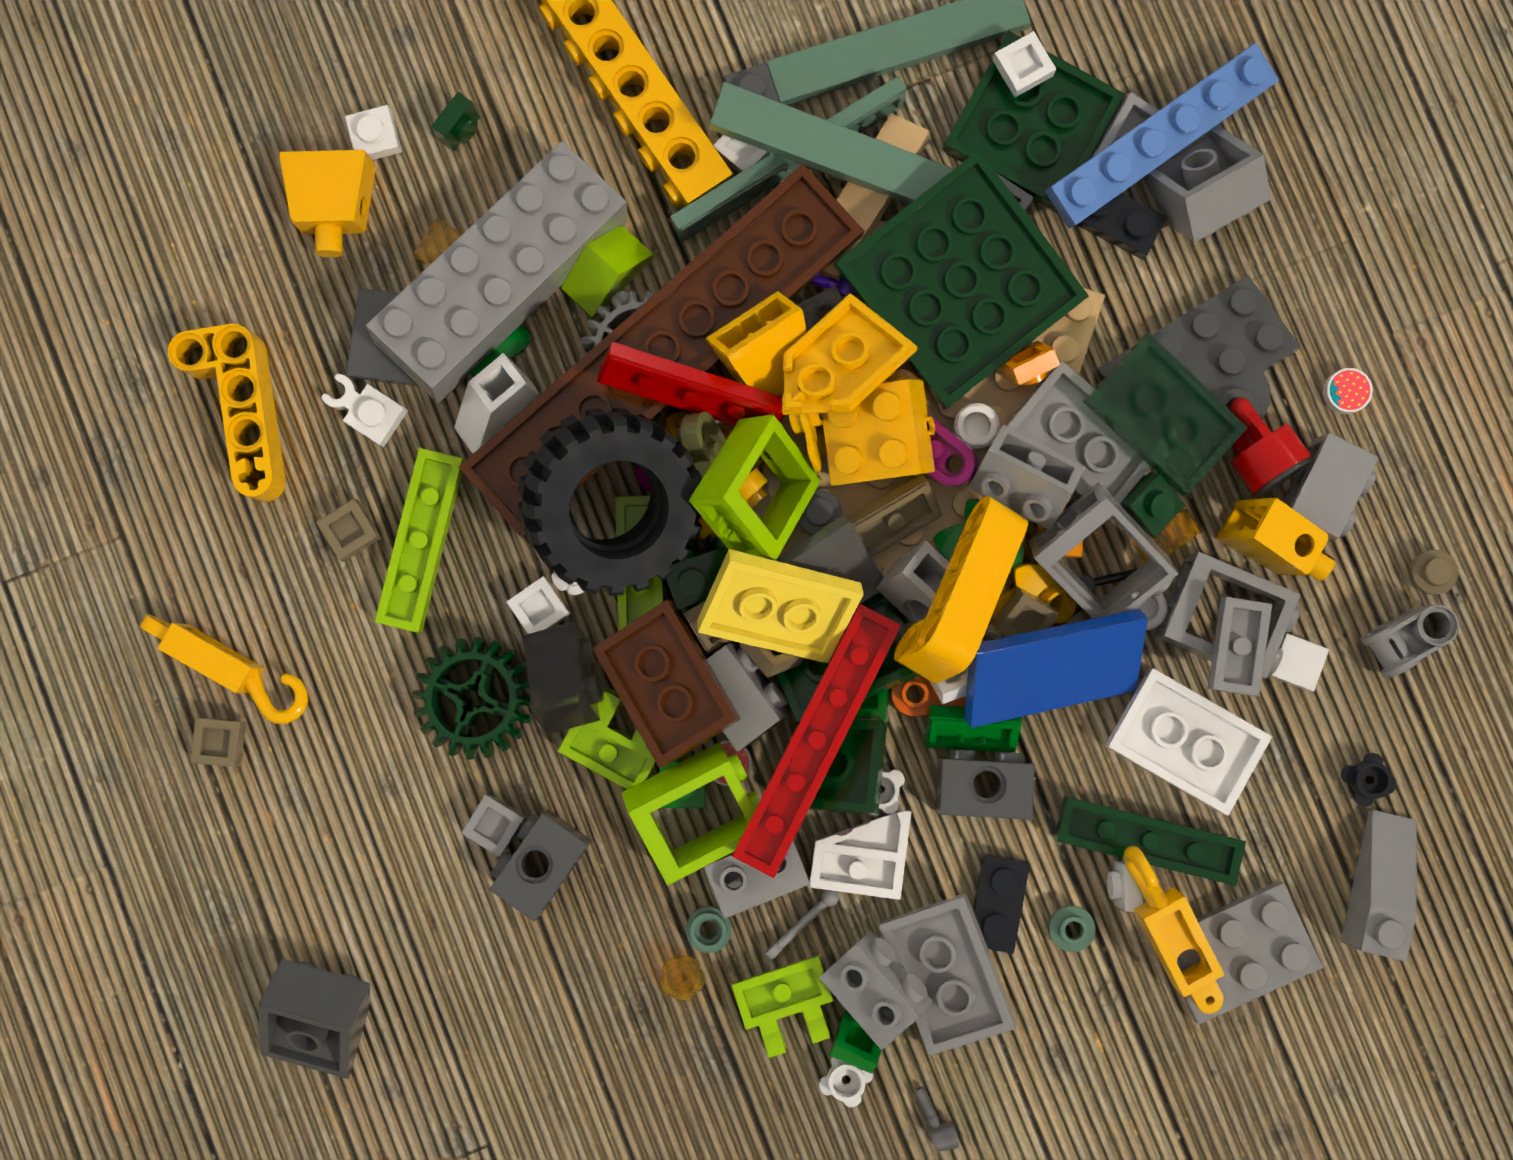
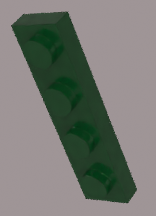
M1067 796L1063 798L1054 840L1060 843L1123 858L1127 847L1136 846L1141 849L1150 865L1233 886L1237 884L1246 841Z

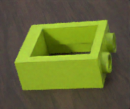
M774 414L739 419L689 499V502L728 550L731 549L776 561L822 479L814 471L807 457L802 454ZM759 456L762 457L781 482L761 519H759L738 492Z
M720 742L621 792L627 812L667 886L734 852L760 802L755 790L747 794L745 793L740 782L746 780L748 776L737 754L735 753L727 757ZM724 775L743 815L672 850L653 811Z

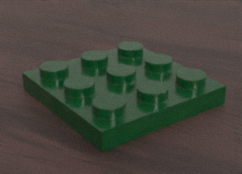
M1008 30L997 51L1022 37ZM1047 52L1056 68L1054 76L1014 98L993 60H991L947 138L943 150L962 161L967 160L979 150L996 173L1033 196V200L1058 213L1045 190L1089 160L1125 93Z

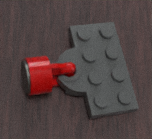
M1249 275L1105 363L1096 372L1125 416L1153 440L1184 422L1196 436L1210 443L1212 441H1228L1238 455L1230 464L1252 495L1258 494V496L1269 492L1310 464L1309 459L1312 455L1289 424L1271 432L1262 421L1270 404V384L1264 372L1294 354L1300 348V345Z

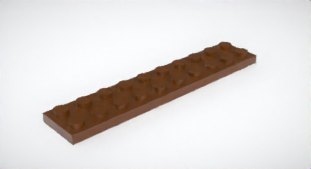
M802 164L465 460L459 468L517 534L523 537L526 533L518 510V503L522 501V496L517 490L519 477L526 476L528 468L524 462L530 451L537 453L543 446L539 438L548 429L552 434H555L563 428L561 420L572 414L577 419L586 417L585 412L588 409L600 408L604 412H611L613 408L627 409L633 415L638 416L641 414L654 421L670 407V405L597 382L600 366L611 342L710 372L721 360L706 340L708 336L777 291L791 300L863 236L864 230L809 169ZM604 464L597 466L596 468L592 469L589 473H587L578 483L575 490L579 486H581L587 479H589L596 471H598Z

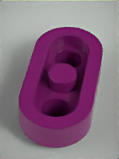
M933 417L935 433L930 435L935 472L928 474L943 485L951 487L964 486L974 478L978 471L979 461L977 454L970 445ZM954 456H960L963 460V466L960 471L954 473L949 466L950 460Z

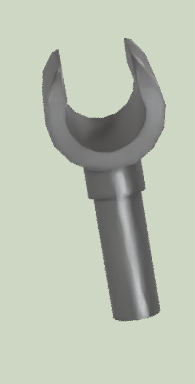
M924 1087L913 1091L927 1119L926 1122L929 1126L930 1137L934 1146L940 1151L958 1148L959 1141L954 1121L939 1124L938 1115Z

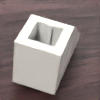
M502 353L468 382L454 428L470 451L475 453L533 402L540 393L526 374Z

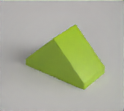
M621 225L585 245L561 289L594 320L599 315L597 308L599 306L606 307L612 301L611 298L617 292L622 291L654 258V254Z

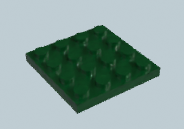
M979 150L833 265L862 303L917 346L918 350L906 361L919 378L923 380L925 386L943 409L950 407L1089 297Z

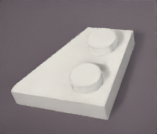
M903 809L816 839L814 842L809 887L900 900L912 812Z

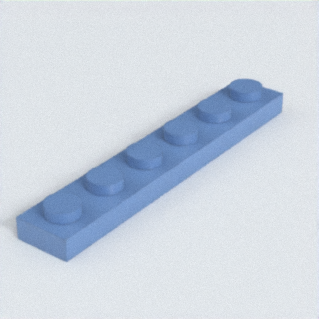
M1255 43L1046 189L1045 193L1069 229L1278 82L1279 79L1258 44Z

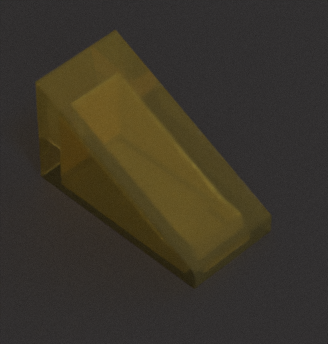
M1186 508L1178 513L1156 538H1151L1169 555L1202 531ZM1133 542L1132 545L1143 562L1146 563L1150 559L1149 556Z

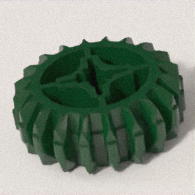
M475 637L470 651L467 641L464 638L456 639L455 643L457 654H454L449 646L442 645L439 647V652L444 662L441 663L436 658L428 657L425 663L434 671L433 674H417L416 679L421 683L427 684L426 691H413L412 697L415 699H425L426 707L416 708L414 715L415 717L429 716L430 721L423 724L420 728L423 734L432 732L435 729L439 731L432 741L435 747L442 746L450 739L448 755L456 756L464 745L466 759L472 760L476 758L479 745L485 758L493 757V742L502 751H507L511 748L510 742L506 737L507 733L516 739H521L524 736L522 729L515 724L517 720L522 723L532 722L533 716L521 710L523 705L533 706L537 704L536 698L523 697V689L535 687V681L533 679L520 681L518 676L525 673L529 666L527 663H520L513 668L510 664L517 656V652L513 649H509L499 657L502 648L500 641L493 640L485 652L484 638ZM473 660L482 661L479 670L474 671L472 677L466 683L461 684L447 680L449 674L459 665ZM494 668L503 675L507 682L510 695L509 704L498 698L493 692L492 684L495 676L492 673ZM475 685H478V695L484 698L485 702L494 706L475 705L474 711H471L472 701L466 698V695L456 690L476 691ZM441 692L444 693L443 695L451 698L456 704L457 714L454 720L457 722L456 727L448 721L443 712ZM484 712L504 717L502 722L491 732L482 736L468 735L471 725H475L479 716Z

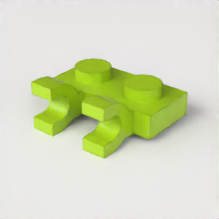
M609 688V690H605L593 715L583 710L578 712L557 752L627 790L645 781L656 762L637 729L633 737H630L610 726L611 721L622 705V701L617 692Z
M819 955L732 983L745 1030L759 1026L768 1058L786 1053L787 1046L778 1019L802 1011L813 1044L830 1038L829 1028L821 1005L832 1002L833 997L831 991L819 978L824 973Z

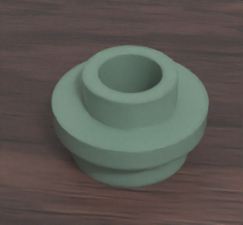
M1068 905L1059 908L1052 915L1049 921V934L1052 941L1060 949L1067 952H1079L1086 949L1092 943L1095 936V923L1086 910L1078 906ZM1073 921L1080 924L1079 934L1075 937H1067L1065 933L1067 924Z
M701 907L695 910L687 921L686 935L688 941L698 951L704 953L717 952L728 943L731 936L729 917L724 919L721 910L717 907ZM703 922H714L718 928L717 933L711 937L703 935L700 930Z

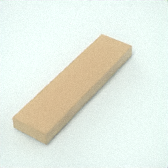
M891 113L875 139L921 155L931 137L929 130ZM847 182L837 201L862 227L864 234L820 273L821 275L829 278L832 277L838 281L841 279L842 276L833 266L834 263L871 235L893 200L890 195L878 193Z

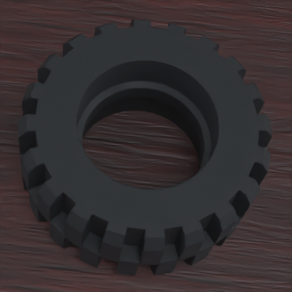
M600 408L588 409L585 412L586 417L577 419L572 414L560 421L563 428L555 434H552L548 429L539 438L543 446L537 453L530 451L524 462L528 471L526 476L519 477L517 489L522 496V501L518 503V510L525 526L524 531L548 568L551 567L557 576L569 585L576 582L582 591L596 594L599 588H604L609 596L623 595L625 592L624 586L629 585L636 592L650 588L648 582L650 578L657 575L663 581L673 573L669 566L676 559H679L681 562L686 560L692 552L686 546L689 538H699L702 525L696 520V514L699 513L689 502V499L702 480L701 474L693 467L694 459L688 450L664 428L641 414L636 416L627 409L613 408L611 412H604ZM612 461H630L638 465L648 476L651 487L649 504L641 520L631 530L618 537L592 539L582 535L574 527L569 515L570 501L581 479L597 466Z

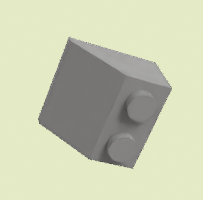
M1218 125L1142 178L1161 211L1167 216L1166 219L1169 224L1194 243L1212 235L1221 227L1241 216L1249 214L1253 209L1271 200L1264 154Z

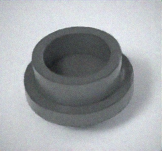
M816 490L798 521L801 528L807 533L814 535L841 517L842 508L839 500L826 490Z

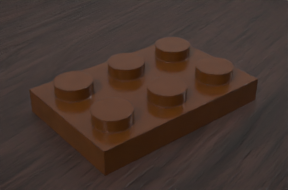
M665 600L592 648L659 768L670 765L741 720L684 619L671 600Z

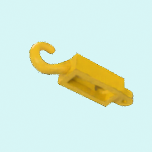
M145 615L140 627L162 640L157 649L234 693H249L260 713L268 721L275 724H288L297 720L305 712L308 704V693L303 682L295 675L285 673L280 677V681L284 685H288L293 689L295 699L290 708L278 710L272 705L265 690L261 675L265 667L189 624L171 623L170 625L153 615Z
M1136 846L1127 847L1124 851L1123 859L1128 871L1146 900L1145 903L1133 910L1170 982L1184 998L1189 995L1201 1012L1205 1014L1217 1012L1222 1007L1224 998L1216 980L1225 974L1187 899L1175 887L1164 892L1158 884V879L1141 849ZM1188 949L1196 950L1201 961L1181 972L1177 965L1179 955Z

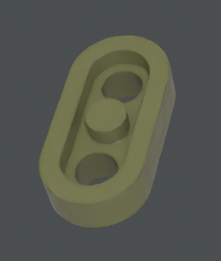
M706 411L684 416L681 426L677 430L678 442L693 457L694 461L692 464L703 478L727 439L713 416Z

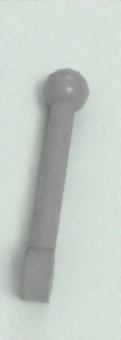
M824 890L821 894V900L778 941L774 942L764 952V955L770 961L774 959L827 906L832 907L837 904L839 900L838 893L832 890Z

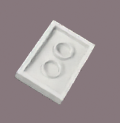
M1148 668L1105 747L1219 813L1229 816L1272 736L1156 669Z

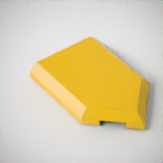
M850 293L784 352L783 415L851 412L918 350L917 346Z

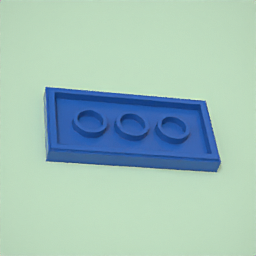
M1140 609L981 642L974 659L968 666L964 719L970 728L1136 691L1148 617Z

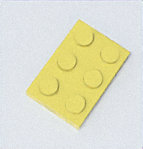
M729 549L697 619L698 633L828 664L864 595L861 582Z

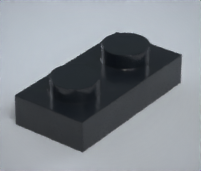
M1120 193L1076 226L1143 260L1148 255L1167 216Z
M983 853L973 911L988 949L1014 954L1030 863Z

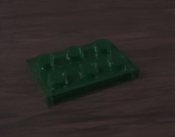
M1150 333L1145 334L1137 341L1083 401L1157 473H1160L1167 483L1181 496L1191 493L1248 428Z

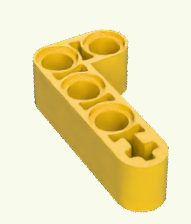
M225 324L178 333L171 339L168 345L170 362L176 368L197 379L217 378L231 479L234 488L239 493L261 502H270L277 499L285 489L286 477L268 355L264 342L257 335L239 324ZM246 339V351L241 356L234 358L233 348L235 344L240 340ZM202 346L203 353L201 359L197 363L190 365L189 356L195 348ZM252 382L254 386L252 396L248 400L240 402L239 391L241 387ZM258 425L260 429L258 441L253 445L247 446L245 441L247 431L251 427ZM249 458H254V462L250 461ZM260 472L265 473V479L258 481V487L253 486V480L260 478Z
M989 495L984 496L976 504L966 521L926 618L913 624L904 633L894 653L895 661L934 684L960 674L970 665L980 647L1028 527L1027 519Z

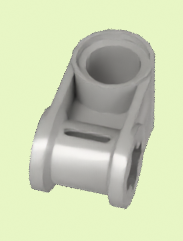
M1444 605L1417 606L1397 618L1370 630L1360 638V641L1364 646H1370L1383 667L1380 673L1383 678L1387 679L1409 670L1426 656L1452 642L1459 632V620L1457 615ZM1428 614L1435 619L1437 624L1436 631L1431 637L1423 629V621Z

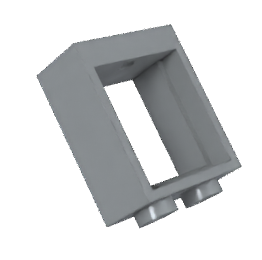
M1099 482L1060 514L1051 531L1044 528L1028 541L1034 559L1092 619L1136 610L1149 597L1163 593L1171 585L1173 578L1178 575L1170 557ZM1112 517L1150 559L1104 597L1099 599L1061 558Z
M1199 551L1186 555L1167 602L1166 617L1157 626L1153 637L1212 662L1214 644L1186 633L1209 574H1212L1276 601L1270 617L1262 679H1267L1269 673L1273 674L1277 670L1282 660L1283 649L1279 647L1285 632H1290L1299 618L1300 608L1296 605L1301 594Z

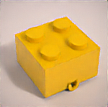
M907 379L881 383L851 412L821 413L831 486L935 472L930 435L935 433V424L933 417L927 414L923 380Z

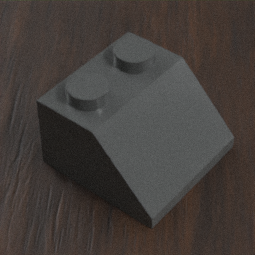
M281 959L258 1004L261 1055L348 1079L369 1011L370 983L364 982L351 974L339 975L318 969L315 965L308 962H293Z

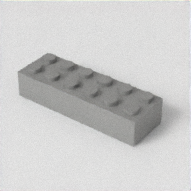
M561 141L365 325L373 342L439 404L564 283L587 243L627 223V201Z

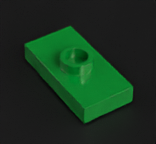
M929 705L925 731V747L1016 752L1022 717L970 728L964 719L965 707Z

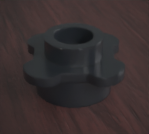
M1367 753L1363 761L1355 766L1347 765L1341 772L1343 782L1351 786L1355 793L1354 801L1360 806H1371L1374 799L1391 794L1396 788L1395 778L1392 777L1390 770L1383 765V758L1376 753ZM1368 775L1372 777L1370 784L1365 782V777Z

